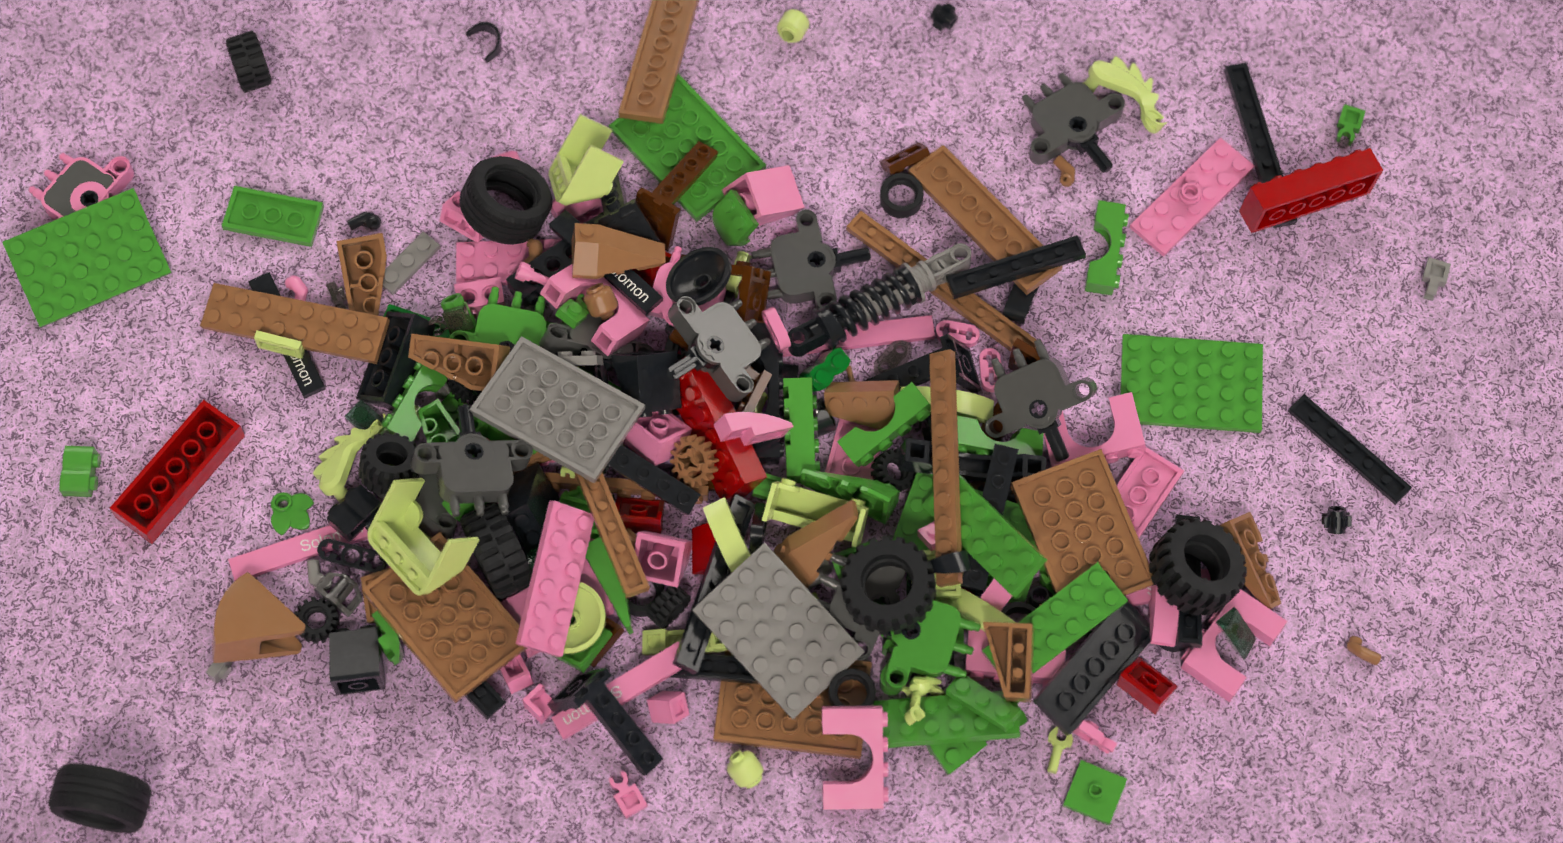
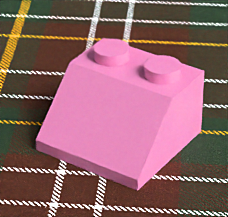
M658 411L652 412L651 417H639L623 442L640 457L657 466L672 458L673 455L670 452L676 449L674 443L679 442L681 437L689 436L692 433V428L673 414L659 415Z

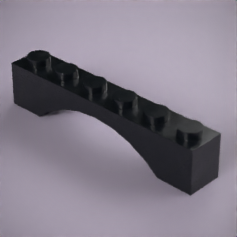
M756 323L750 330L756 339L760 341L761 339L769 338L771 341L761 351L758 359L755 360L761 371L766 370L772 374L767 384L768 404L765 414L780 418L779 412L784 410V398H779V389H783V375H779V367H783V353L778 352L765 323ZM780 438L752 444L761 465H779L780 457H784V443L780 442Z
M906 438L899 447L898 470L933 474L932 442ZM958 452L959 474L964 479L986 482L992 455ZM1017 454L1011 483L1046 470V457Z

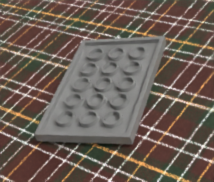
M521 336L469 410L478 419L516 440L527 442L537 452L595 483L645 410V404Z
M763 543L692 609L697 617L791 719H794L830 685L836 674L846 670L865 652L766 543Z

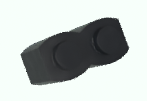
M362 485L356 488L353 487L346 493L343 502L339 505L335 504L329 509L327 513L328 524L350 542L364 529L366 523L375 517L382 503Z

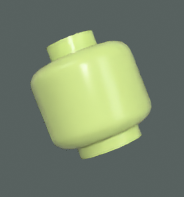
M788 10L778 22L777 32L786 42H799L803 39L809 28V20L799 10Z
M737 751L730 756L727 773L737 786L752 788L762 780L763 765L753 752Z

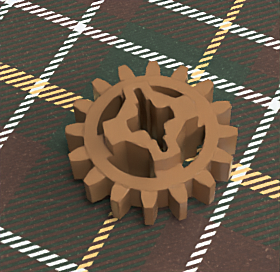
M697 434L681 437L679 442L674 443L676 449L670 452L674 456L670 463L675 464L672 472H678L677 480L684 479L685 485L691 484L692 488L706 485L709 480L714 479L712 473L718 471L714 463L719 462V459L713 456L717 450L710 449L711 441L705 442L704 436L697 437Z

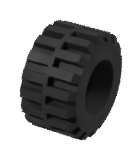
M252 30L226 38L225 44L241 90L246 93L271 85V75L256 33Z
M385 432L383 435H374V439L369 438L362 447L358 475L363 486H367L370 492L375 491L376 495L381 496V494H387L394 480L419 478V474L414 472L410 465L416 443L409 441V437L405 435L403 437L399 436V433L392 435L389 432Z

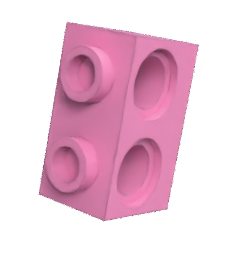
M457 191L443 204L439 221L478 243L484 237L467 223L459 202L461 192Z
M500 277L454 284L455 293H460L464 301L474 300L468 306L475 319L478 317L480 310L488 304L487 298L491 293L492 287L499 288L497 304L505 306Z

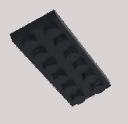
M1127 602L1099 623L1032 701L1066 736L1071 735L1119 679L1121 673L1132 664L1150 643V624Z

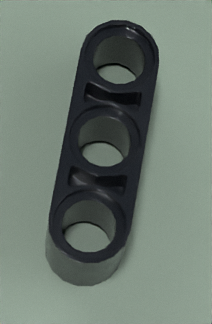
M1014 283L1003 315L1011 321L1024 325L1026 316L1031 309L1033 298L1039 287L1026 295Z

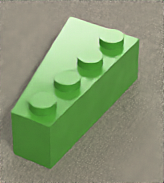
M812 377L783 378L784 420L791 422L793 428L785 434L786 478L796 481V483H800L801 471L803 469L820 471V461H815V453H819V440L814 439V431H818L817 417H813V409H817L816 395H812Z
M439 399L418 410L427 443L457 442L460 429Z

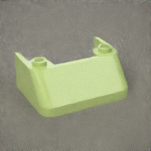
M582 114L579 115L549 169L548 175L556 202L566 206L602 198L610 193L613 186L612 182L624 163L623 160L602 150L612 133V129Z
M423 478L394 480L367 533L370 545L416 595L430 594L462 572L480 540L478 537L448 539L442 553L418 528L423 519V511L415 499L425 482Z
M782 478L781 482L775 481L771 485L762 521L767 522L773 519L803 528L849 501L795 486L796 481ZM852 498L851 500L856 502L859 518L843 540L852 542V547H857L862 542L869 507L865 506L866 501Z

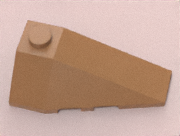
M575 223L571 240L572 278L599 279L603 278L605 274L616 272V275L624 274L625 270H644L666 264L665 244L602 225Z
M383 233L336 241L349 310L379 316L387 259Z
M411 334L408 357L464 385L470 390L483 391L508 356L510 347Z
M851 500L787 536L782 543H779L774 548L773 552L806 588L819 576L820 573L817 569L824 559L829 561L833 554L831 552L835 543L843 541L859 518L856 502Z
M1251 512L1220 524L1224 528L1223 531L1227 534L1230 533L1234 537L1233 541L1239 543L1242 549L1240 551L1241 555L1245 556L1246 564L1244 566L1247 567V576L1245 577L1244 585L1267 608L1272 609L1280 605L1281 600L1274 577L1270 573H1266L1265 570L1266 563L1269 560L1267 554H1262L1259 550L1257 542H1262L1263 540Z

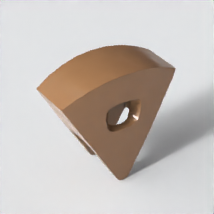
M247 572L230 585L219 602L212 639L213 663L299 654L302 650V644L295 636L305 631V624L255 577Z

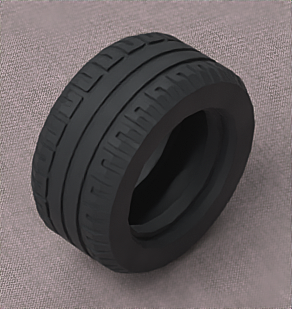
M497 156L484 159L473 167L462 188L459 202L467 223L477 233L493 242L513 245L527 242L538 234L552 208V195L545 179L529 164L511 157ZM488 191L503 192L513 197L524 210L518 211L499 204L489 195Z
M69 763L57 770L48 806L53 814L75 824L110 832L133 833L143 827L152 791L148 783L125 772L91 764Z

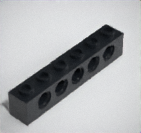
M601 212L586 224H594V220L603 216L604 213ZM561 240L528 264L531 265L530 267L535 272L551 277L572 264V258H568L569 255H572V248ZM553 267L559 268L557 271H549ZM516 272L506 278L508 290L513 296L516 291L522 292L521 305L524 309L529 305H535L538 297L542 296L540 293L544 285L539 283L536 285L530 284L532 280L529 282L516 280Z
M995 444L982 496L1003 516L1019 449ZM968 553L972 569L963 573L961 588L984 593L989 573Z

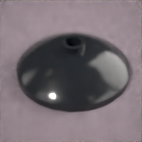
M703 247L689 252L673 266L668 274L666 292L669 298L676 303L681 297L687 296L692 298L698 306L713 300L722 292L729 281L732 270L730 259L725 252L715 247Z

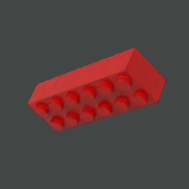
M1371 148L1365 150L1358 149L1350 155L1344 157L1337 156L1329 162L1323 164L1318 162L1310 168L1304 170L1297 169L1289 175L1283 177L1279 175L1268 182L1253 184L1249 188L1250 190L1243 200L1244 202L1239 212L1250 232L1254 233L1370 194L1382 174L1383 168Z
M694 368L679 378L682 408L677 410L683 422L692 428L690 435L704 436L705 442H712L710 449L717 450L713 456L719 459V462L714 463L718 471L712 473L714 479L711 481L720 499L725 497L726 501L730 502L734 494L741 497L747 496L767 478V475L752 444L744 446L741 438L720 441L714 424L724 414L735 413L736 411L732 402L724 395L710 374L702 370L697 372Z
M203 400L111 505L110 510L115 518L150 544H153L245 437L241 426Z

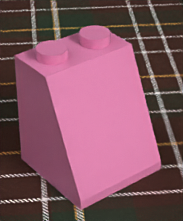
M790 165L747 172L722 189L724 196L730 190H736L759 223V226L792 216L805 208Z
M646 530L639 531L636 537L635 553L647 581L678 588L689 562L692 541Z

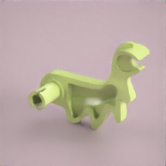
M1115 56L1110 63L1098 60L1091 65L1088 71L1089 77L1083 84L1089 87L1092 93L1101 85L1134 98L1141 108L1142 123L1150 133L1155 134L1167 124V122L1160 123L1164 117L1154 107L1159 95L1151 93L1153 79L1149 78L1144 82L1141 72L1135 63H1132L1127 68L1126 64Z
M378 419L366 430L353 428L351 429V435L335 437L334 441L338 445L327 449L319 455L322 463L316 467L313 475L320 480V490L326 496L333 495L339 501V504L345 500V495L348 492L345 484L357 451L366 444L369 438L374 439V435L380 434L384 428Z

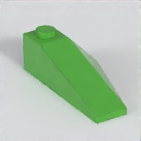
M809 469L801 471L800 484L816 492L851 501L852 498L866 501L865 506L869 507L868 517L883 524L887 523L899 501L900 491L888 483L884 484L877 480Z
M600 536L589 542L585 558L630 635L634 632L628 598L624 595Z

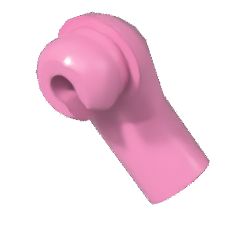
M292 275L285 280L286 288L289 287V290L294 291V299L306 301L308 293L306 285L298 276Z

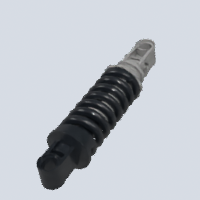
M960 243L933 255L926 261L921 260L917 262L913 267L904 262L895 268L892 274H883L881 279L876 278L872 280L871 285H862L860 291L852 290L849 296H841L838 302L831 301L825 306L817 309L814 308L811 310V320L792 328L788 332L791 341V347L788 348L790 354L801 357L824 344L832 350L839 344V340L841 342L847 340L844 330L847 329L852 337L857 336L858 330L855 324H858L862 331H866L869 328V321L873 325L879 324L878 316L881 315L884 320H888L890 318V310L894 314H899L901 312L900 305L909 309L916 303H923L925 301V292H932L936 290L938 285L946 283V276L970 268V248ZM957 257H963V258H965V259H963V260H958V259H956V258H957ZM796 340H801V341H803V342L800 343V344L794 343V341H796Z

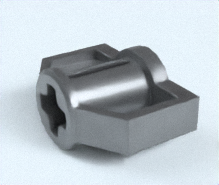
M328 572L314 588V591L322 596L325 601L329 600L336 609L347 617L353 613L363 600L358 584L352 578L342 573ZM334 576L341 577L329 593L324 590ZM354 589L356 596L345 608L342 603Z

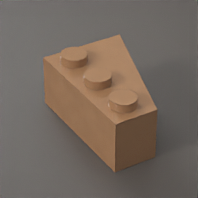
M899 380L831 382L824 391L826 411L830 416L880 430L887 426L894 416L895 402L893 396L900 392Z
M983 622L1006 701L1031 702L1034 649L1033 624Z

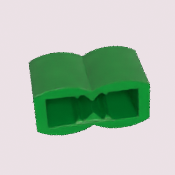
M841 348L827 350L816 359L814 365L804 369L799 378L812 377V392L823 390L831 384L835 375L847 369L851 360Z

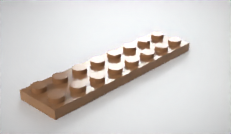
M652 0L618 111L619 118L664 123L699 0Z
M944 145L908 169V174L913 175L920 181L923 190L993 261L1043 246ZM1062 266L1014 280L1013 282L1028 295L1060 272Z
M213 283L200 326L203 329L254 339L256 330L301 341L304 350L377 364L390 320L383 316Z

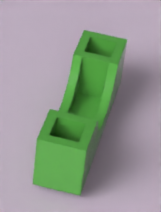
M1098 200L1093 230L1105 238L1109 251L1104 257L1089 263L1085 285L1086 292L1112 296L1114 288H1119L1120 275H1116L1117 268H1121L1123 254H1119L1120 247L1124 248L1126 234L1122 233L1123 227H1127L1129 214L1125 213L1126 204Z
M416 362L413 367L416 369L414 375H409L402 386L405 388V391L402 395L398 394L392 403L394 407L391 414L388 413L381 423L384 428L380 435H383L385 432H389L392 435L399 433V436L403 437L405 435L409 437V441H413L422 425L414 408L416 395L425 391L436 393L444 386L448 378Z
M913 382L893 396L895 413L887 426L872 432L855 427L837 441L858 468L871 463L874 460L873 456L880 450L883 452L890 448L894 439L899 435L900 437L906 435L912 429L911 426L917 421L921 422L930 415L931 405Z
M957 416L958 452L992 455L994 445L999 444L1019 449L1018 454L1042 456L1044 433L1039 435L1036 430L1021 428L1012 434L1009 441L998 442L989 438L982 431L978 419Z

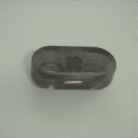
M903 340L893 342L875 361L873 367L875 376L907 363L912 356L910 344ZM899 348H901V349H903L905 352H904V353H898L896 350L899 349ZM888 365L890 368L885 370L881 366Z

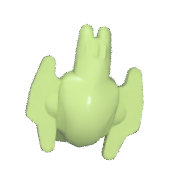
M917 675L911 679L909 687L901 690L906 693L907 697H911L910 709L905 713V720L909 725L916 721L919 722L925 717L924 711L920 708L921 697L926 696L927 693H931L934 696L945 695V692L937 685L941 684L942 680Z

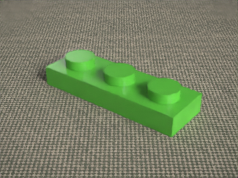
M967 676L965 678L956 677L946 688L947 696L1004 732L1021 715L1020 709Z

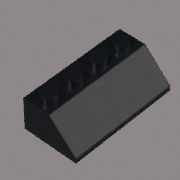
M387 311L385 317L390 322L377 364L368 363L356 399L393 411L392 403L398 394L402 395L405 391V388L402 387L409 375L413 376L416 371L413 368L416 361L408 357L411 334L433 336L436 324L417 314Z

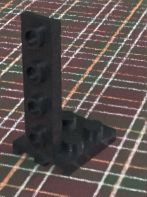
M618 171L612 182L613 186L610 193L601 198L604 215L595 219L594 224L661 243L635 198L627 202L620 171Z
M949 334L941 336L942 348L929 354L949 349L954 351L956 383L971 393L982 391L970 348ZM929 354L864 381L899 380V388L906 387L911 382L915 386L930 381Z
M622 442L602 473L605 474L610 467L680 512L689 515L701 494L622 446L624 444Z
M607 668L585 671L584 673L580 672L547 705L554 712L560 710L567 711L572 708L576 710L585 703L642 775L647 776L663 758L604 684L612 674Z

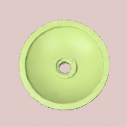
M582 582L579 583L572 616L575 617V622L569 626L563 654H574L588 649L599 639L605 627L606 611L600 596L594 589Z

